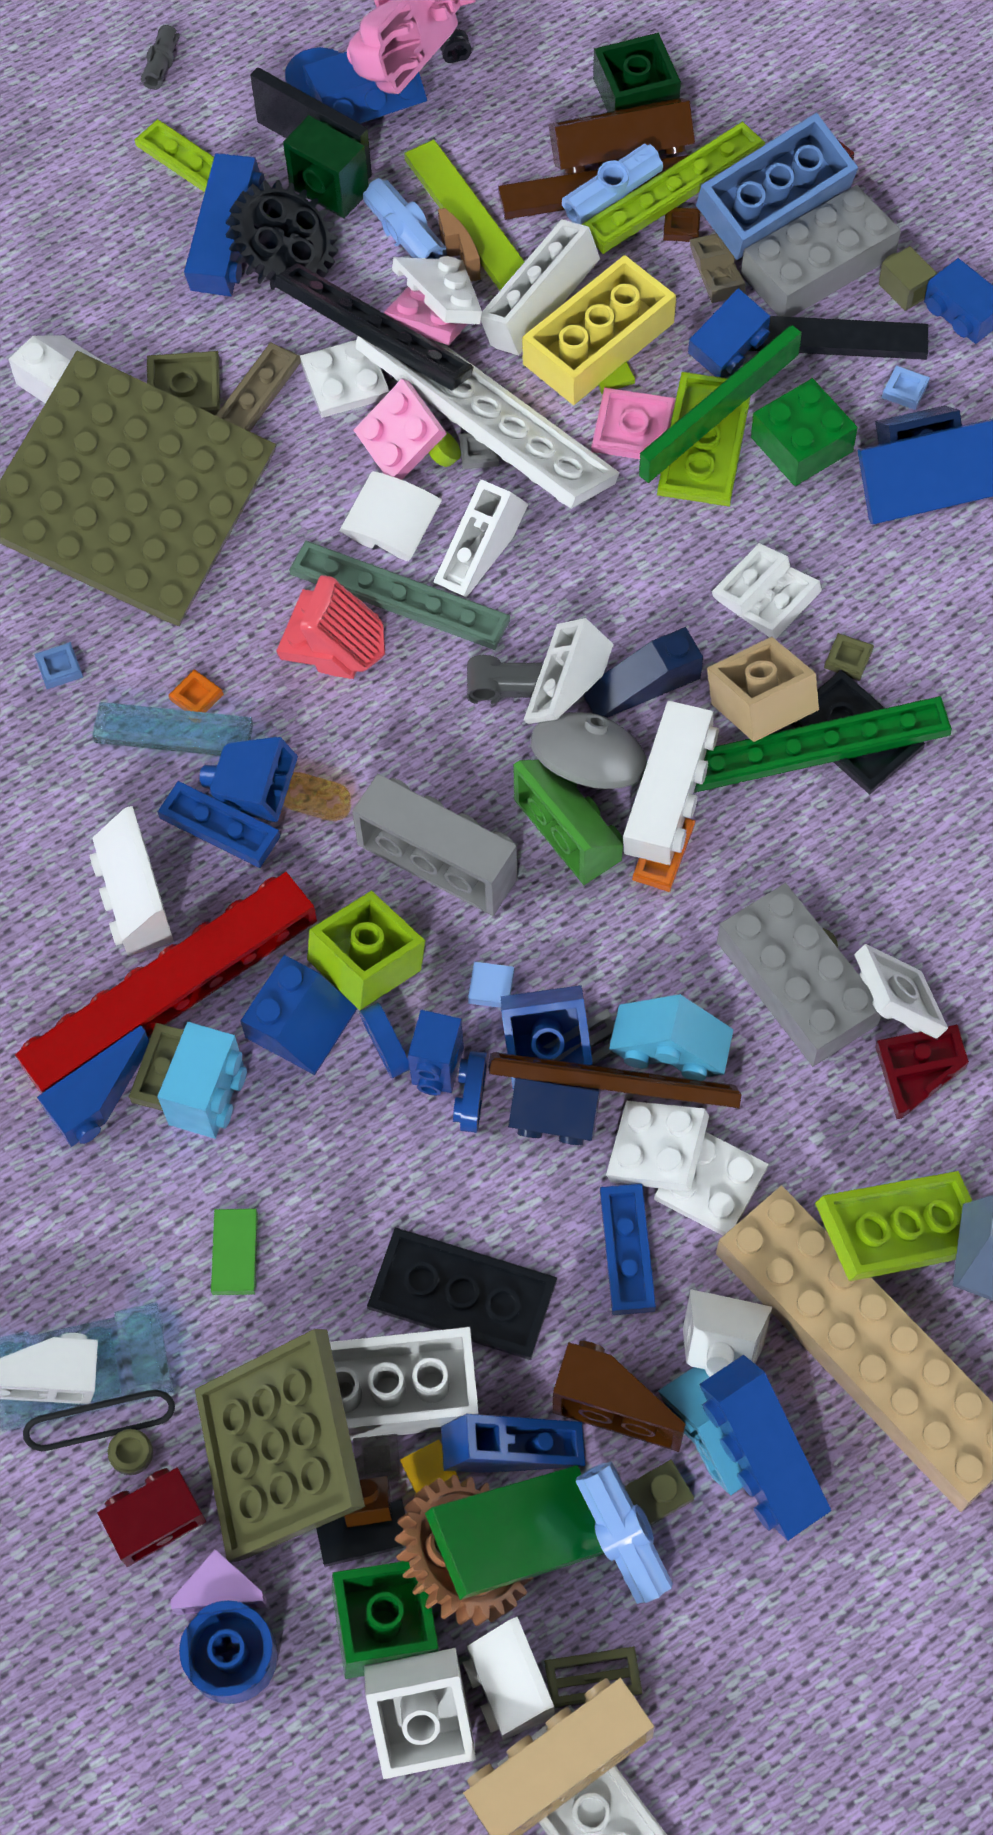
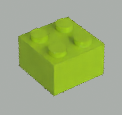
M371 890L309 929L307 960L359 1010H362L421 971L425 940Z

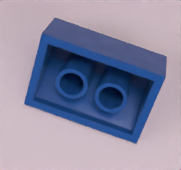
M347 52L303 66L312 97L359 124L428 101L419 72L401 93L389 94L381 91L374 81L360 77L355 72L353 65L350 64Z

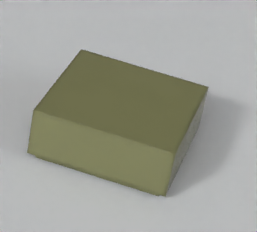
M838 633L824 668L836 673L842 670L850 678L860 681L873 652L874 645Z

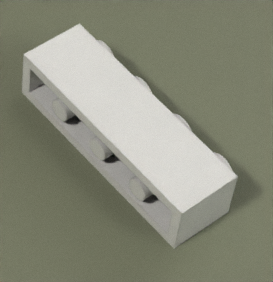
M561 219L486 306L481 314V323L491 346L519 356L522 352V337L559 308L598 263L600 257L588 226Z
M667 701L623 835L624 854L670 865L674 852L681 853L686 838V830L682 829L685 817H693L697 803V795H694L693 792L696 783L703 784L707 773L708 761H704L707 749L714 750L718 738L719 728L713 727V711Z

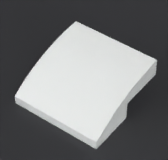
M372 471L339 531L363 546L373 548L376 544L399 559L409 562L442 499L411 483Z
M758 543L716 586L712 594L717 601L766 636L777 639L822 590L819 580L790 567L788 556Z

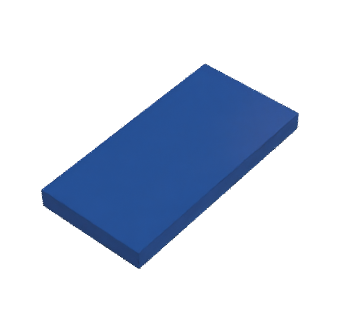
M993 418L857 450L870 524H878L993 497Z

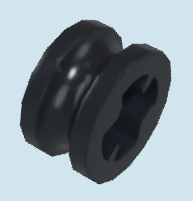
M455 29L440 47L442 57L447 63L467 60L472 53L468 35L461 29Z

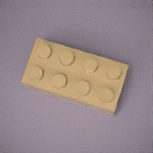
M621 1677L612 1684L607 1678L603 1679L584 1694L586 1697L585 1704L572 1712L569 1706L560 1710L545 1723L548 1727L546 1729L547 1732L534 1741L530 1735L525 1736L506 1751L509 1759L494 1770L492 1765L488 1764L468 1778L467 1782L470 1788L463 1792L489 1835H523L653 1738L655 1726Z

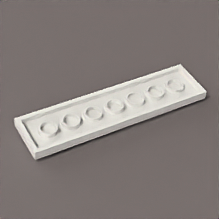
M357 337L355 349L365 355L372 363L384 369L398 382L401 379L409 381L423 401L431 404L447 416L450 421L462 427L474 436L477 441L497 453L505 462L513 465L529 477L532 482L540 485L556 497L559 502L572 509L616 484L620 472L474 365H472L474 368L471 377L451 391L363 338ZM430 340L438 346L444 348L445 350L449 351L450 353L469 363L467 360L458 355L445 344Z

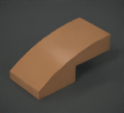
M438 209L439 232L442 243L446 246V256L460 255L470 281L481 280L479 254L468 231L447 209Z

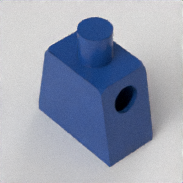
M281 737L228 743L222 749L218 765H204L201 768L199 775L202 787L210 788V793L216 800L251 817L278 822L298 756Z

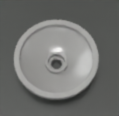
M585 712L563 713L557 720L539 722L531 736L532 751L546 768L562 778L584 786L603 789L626 787L637 782L642 777L646 767V755L637 739L614 721L597 714Z

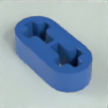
M377 1002L360 1010L359 1014L363 1025L389 1076L394 1078L410 1071L408 1058L381 1005Z

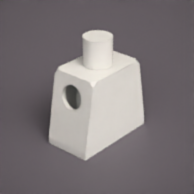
M691 1289L683 1325L686 1363L691 1367L705 1369L710 1377L742 1355L756 1363L764 1347L772 1306Z

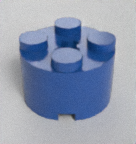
M227 1600L209 1604L197 1613L181 1636L179 1655L185 1674L203 1695L219 1703L236 1704L255 1697L269 1685L276 1670L278 1649L271 1629L258 1612L241 1602ZM232 1642L237 1650H239V1653L233 1655L232 1661L226 1662L222 1656H219V1653L226 1652L227 1644Z

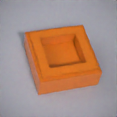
M194 669L169 694V699L196 720H199L224 694L221 688Z

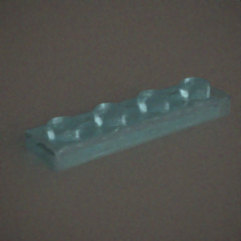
M100 702L92 736L94 742L100 744L221 756L222 749L226 744L251 740L253 721L252 717Z

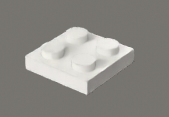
M357 340L300 356L303 370L321 418L380 402L390 392L381 368L355 349Z
M864 944L854 954L861 969L860 976L869 987L874 998L873 1006L881 1016L886 1019L893 1018L906 1024L912 1031L917 1033L921 1031L936 1039L948 1029L922 971L867 944Z
M626 1100L606 1173L611 1183L642 1184V1186L690 1192L709 1119L706 1109Z
M705 1132L690 1192L658 1188L654 1200L724 1236L739 1222L769 1164Z

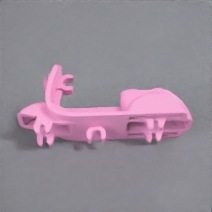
M374 0L376 8L363 17L360 23V30L349 42L347 47L348 60L360 77L374 81L383 92L399 94L455 31L458 25L456 11L460 6L476 1Z

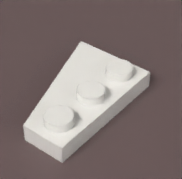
M443 256L439 259L393 257L392 271L397 276L405 275L408 278L407 286L412 291L420 290L425 295L424 303L444 323L480 324L482 310L463 260L450 256Z

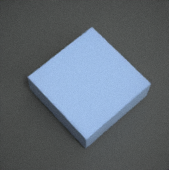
M896 365L883 391L882 398L916 410L929 384L930 377Z
M474 962L468 1004L501 1008V996L511 995L514 967Z

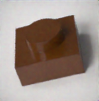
M382 1476L359 1480L365 1507L344 1516L347 1528L391 1521V1494L388 1477Z

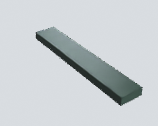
M306 540L289 569L290 575L317 584L321 575L332 576L355 597L365 603L496 650L510 622V615Z

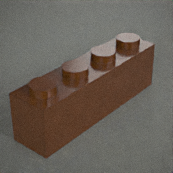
M684 98L548 124L555 167L560 170L565 169V174L583 172L586 170L585 165L598 163L600 167L607 161H619V158L625 157L644 143L646 145L651 144L657 151L665 149V154L686 151L685 145L695 144L690 101Z

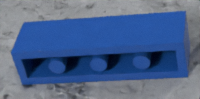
M215 153L184 269V275L190 291L232 297L235 283L239 284L241 281L242 265L236 263L240 252L229 250L234 240L227 238L225 235L230 228L226 224V220L231 214L229 212L230 208L241 192H247L252 184L259 188L265 180L264 173L259 170L256 157Z
M742 1355L699 1384L707 1400L702 1404L703 1409L710 1421L717 1428H721L724 1437L720 1439V1443L733 1462H738L741 1471L737 1473V1477L745 1491L751 1497L755 1496L758 1505L754 1507L755 1514L768 1531L775 1528L789 1541L832 1511L767 1375L760 1367L745 1355Z

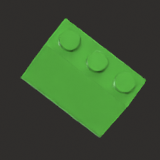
M538 759L519 760L513 764L515 802L583 886L622 861L624 844L620 832L613 825L607 826L600 817V811L596 803L589 796L583 797L577 789V783L562 778L550 771Z

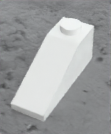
M480 479L433 583L467 598L513 539L528 507V503L512 492Z
M586 618L557 624L524 717V721L527 724L557 720L603 676L613 643Z
M65 1333L61 1335V1338L52 1337L0 1358V1399L90 1404L95 1392L98 1340L87 1339V1336L81 1333Z

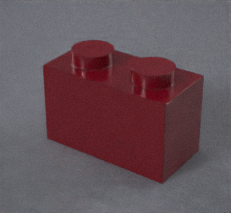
M178 1467L171 1471L168 1468H164L154 1472L145 1479L146 1485L132 1493H129V1491L117 1493L105 1502L106 1508L97 1512L121 1561L126 1567L133 1565L207 1522Z

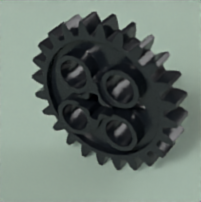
M264 180L259 188L252 184L247 192L242 191L230 208L229 212L231 214L226 220V224L230 228L225 235L227 238L234 240L229 250L240 252L236 263L242 264L246 262L249 265L246 274L258 273L259 284L265 279L270 280L271 290L276 288L274 286L276 276L296 263L324 278L329 272L327 269L334 265L335 260L333 258L338 252V248L333 246L338 239V235L329 233L335 223L324 221L323 219L328 210L318 211L315 207L319 200L315 198L309 202L306 199V189L297 194L295 193L294 184L290 183L285 190L280 180H276L272 188Z

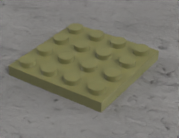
M313 1329L195 1389L225 1554L229 1562L250 1558L365 1507L327 1329Z

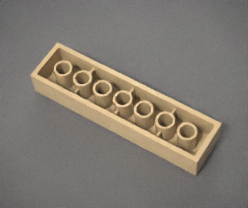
M782 1185L719 1239L716 1255L763 1305L772 1306L771 1313L960 1512L965 1510L993 1483V1402L871 1277L849 1282L828 1232Z

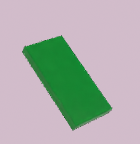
M578 1465L434 1506L425 1513L460 1600L605 1554L596 1536V1521L576 1483L577 1477L582 1475Z

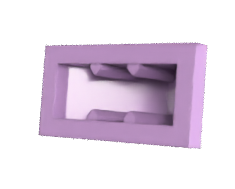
M214 1549L172 1597L171 1609L176 1615L197 1614L209 1604L227 1600L241 1602L252 1609L267 1607V1598L256 1585Z

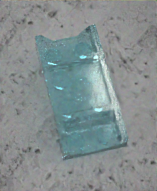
M157 1302L115 1311V1317L32 1336L29 1331L0 1337V1358L52 1337L61 1338V1335L65 1333H81L86 1335L87 1339L98 1340L95 1392L90 1404L151 1390L164 1391L169 1395L175 1394L163 1335L162 1312ZM157 1396L142 1398V1399H138V1400H134V1401H129V1402H125V1403H121V1404H117V1405H112V1406H108V1407H104V1408H99V1409H95V1410H91V1411H87V1412H82V1413H78V1414H74V1415H69V1416H65V1417H61V1418H57V1419H52V1420L40 1422V1423H38V1424H42V1423H46V1422H51V1421H55V1420H59V1419H64V1418H68V1417H73V1416H77V1415H82V1414H86V1413H90V1412H95V1411H99V1410H104V1409H108V1408H113V1407H117V1406H122V1405H126V1404H130V1403H135V1402H139V1401H144V1400H148V1399H153V1398H157ZM0 1399V1429L6 1432L24 1428L31 1419L40 1415L87 1404Z

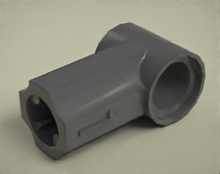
M491 655L474 656L467 662V699L473 704H478V700H491V704H495L501 698H531L542 669V663H501L497 657Z

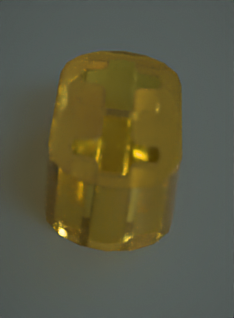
M293 772L288 789L295 790L297 785H302L304 793H298L296 798L291 797L290 790H288L283 804L285 807L328 821L342 820L349 814L352 804L350 793L345 786L305 773ZM334 795L339 796L341 804H335L333 809L328 808L326 800H332Z

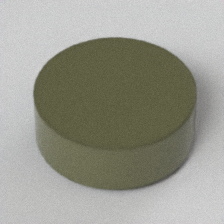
M126 1429L117 1433L108 1446V1459L116 1471L124 1475H136L143 1472L153 1458V1447L150 1440L143 1432L136 1429Z

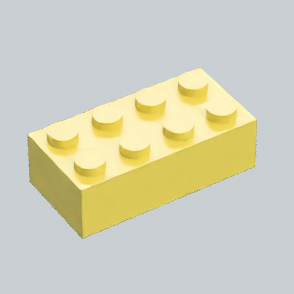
M624 255L522 337L523 365L574 406L624 362L629 361L674 324L676 294Z

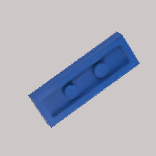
M177 781L157 811L159 819L258 868H261L280 839L278 829L180 781Z
M642 1184L600 1187L612 1316L655 1312L656 1304Z

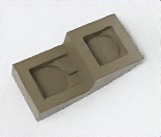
M717 233L690 239L693 258L712 303L727 300L738 288L746 294V283L734 263V256Z

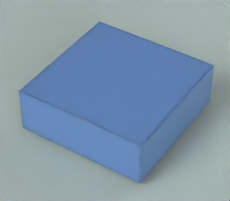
M71 642L34 654L46 689L83 678Z

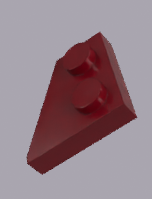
M957 1024L947 1026L948 1029L937 1039L923 1032H916L877 1040L875 1048L896 1120L904 1118L967 1068L969 1061Z

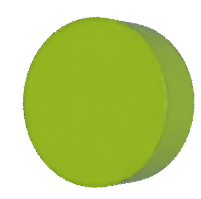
M446 432L447 434L429 452V455L437 464L443 467H450L460 459L461 450L456 440Z

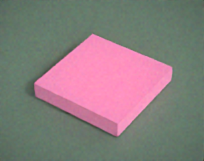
M604 387L591 452L640 459V453L670 428L676 398Z

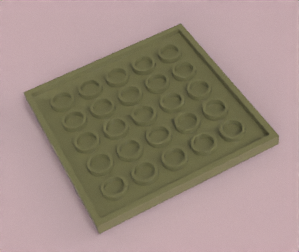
M77 350L0 479V544L159 619L180 626L274 455L276 444Z

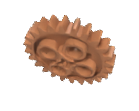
M453 1475L445 1482L438 1478L429 1486L426 1485L404 1506L407 1513L399 1518L397 1523L405 1530L395 1537V1541L406 1546V1549L396 1557L397 1560L409 1562L410 1568L402 1574L403 1577H415L418 1581L412 1593L416 1595L425 1591L429 1595L425 1606L427 1609L439 1603L441 1605V1618L446 1619L455 1612L459 1625L472 1619L474 1625L479 1626L487 1619L490 1622H494L518 1605L516 1601L527 1594L524 1585L530 1582L533 1577L469 1598L459 1599L425 1513L431 1507L483 1493L490 1489L489 1484L486 1482L476 1490L473 1477L469 1476L460 1483L457 1476Z

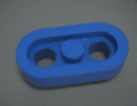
M470 1051L469 1058H461L458 1083L465 1084L463 1098H455L453 1122L460 1123V1131L478 1132L487 1069L486 1052Z

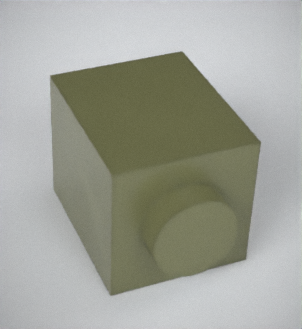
M909 246L899 253L889 255L882 262L878 284L904 311H907L925 299L928 281L937 275V272Z

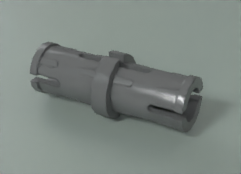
M161 26L154 45L148 49L146 55L147 64L141 75V82H144L143 85L149 89L157 90L162 86L166 70L173 64V51L180 35L176 33L177 30L172 26Z

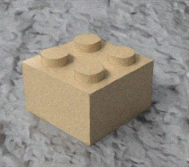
M773 637L707 667L711 704L753 742L819 710L816 673Z

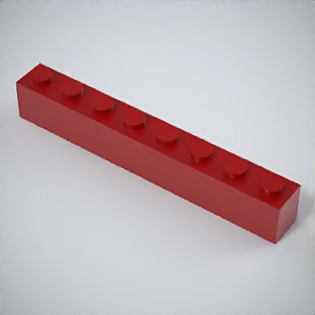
M284 872L277 878L271 877L265 880L255 893L244 900L239 899L231 903L218 918L212 922L207 921L200 924L193 930L191 936L179 944H171L159 953L157 959L145 967L141 966L133 969L125 976L124 981L112 989H106L97 993L91 999L90 1004L76 1013L72 1012L63 1016L56 1023V1026L44 1035L34 1036L27 1040L21 1047V1050L15 1053L17 1060L42 1094L140 1025L145 1030L147 1037L150 1036L156 1023L166 1025L316 923L317 917L314 905L287 872Z

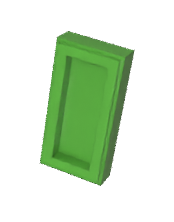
M214 1209L212 1295H255L257 1209Z

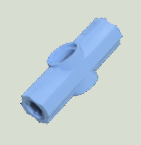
M644 143L619 161L613 160L603 163L595 177L562 198V206L566 211L567 217L573 223L582 224L663 170V162L659 157L658 151L651 144L646 145Z
M378 178L369 183V187L363 193V200L381 221L386 236L391 235L397 242L394 244L395 246L402 245L412 258L439 259L447 255L446 246L428 227L423 211L415 202L407 203L388 180Z
M612 1461L594 1466L578 1476L576 1483L596 1521L595 1532L599 1544L607 1558L611 1561H616L636 1603H648L670 1590L673 1583L653 1545L654 1536L650 1523L642 1508L637 1504L633 1505Z

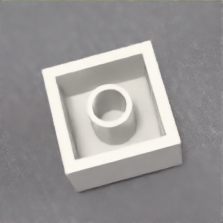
M456 1648L364 1666L365 1695L383 1779L476 1760L473 1732Z

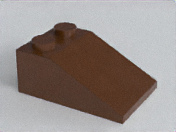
M580 1341L579 1345L568 1342L553 1390V1414L673 1451H680L686 1424L612 1355L604 1353L605 1349L602 1346L589 1341Z

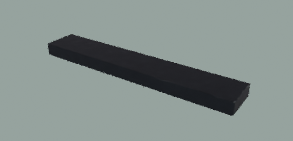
M299 263L294 264L276 276L274 285L276 288L447 389L453 391L471 377L474 368L471 364Z
M771 316L768 329L770 334L759 348L755 349L752 346L748 350L761 351L784 330L793 325L802 332L799 353L927 360L928 324Z

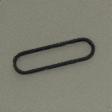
M147 1390L44 1414L31 1419L25 1425L23 1439L33 1450L42 1452L114 1436L126 1429H144L167 1422L175 1411V1402L164 1391ZM153 1396L161 1397L168 1403L167 1413L156 1420L49 1445L37 1444L30 1438L29 1432L31 1428L40 1422Z

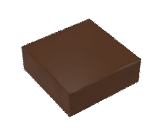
M676 207L666 213L663 240L690 242V239L698 238L700 210Z

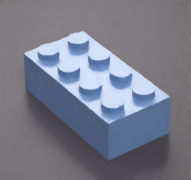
M816 112L702 184L696 206L735 259L738 260L743 257L745 248L850 189L858 166Z

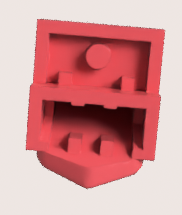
M321 575L314 591L302 589L276 652L281 660L315 665L318 672L354 679L356 672L366 671L385 655L384 626L378 614L368 608L335 578Z

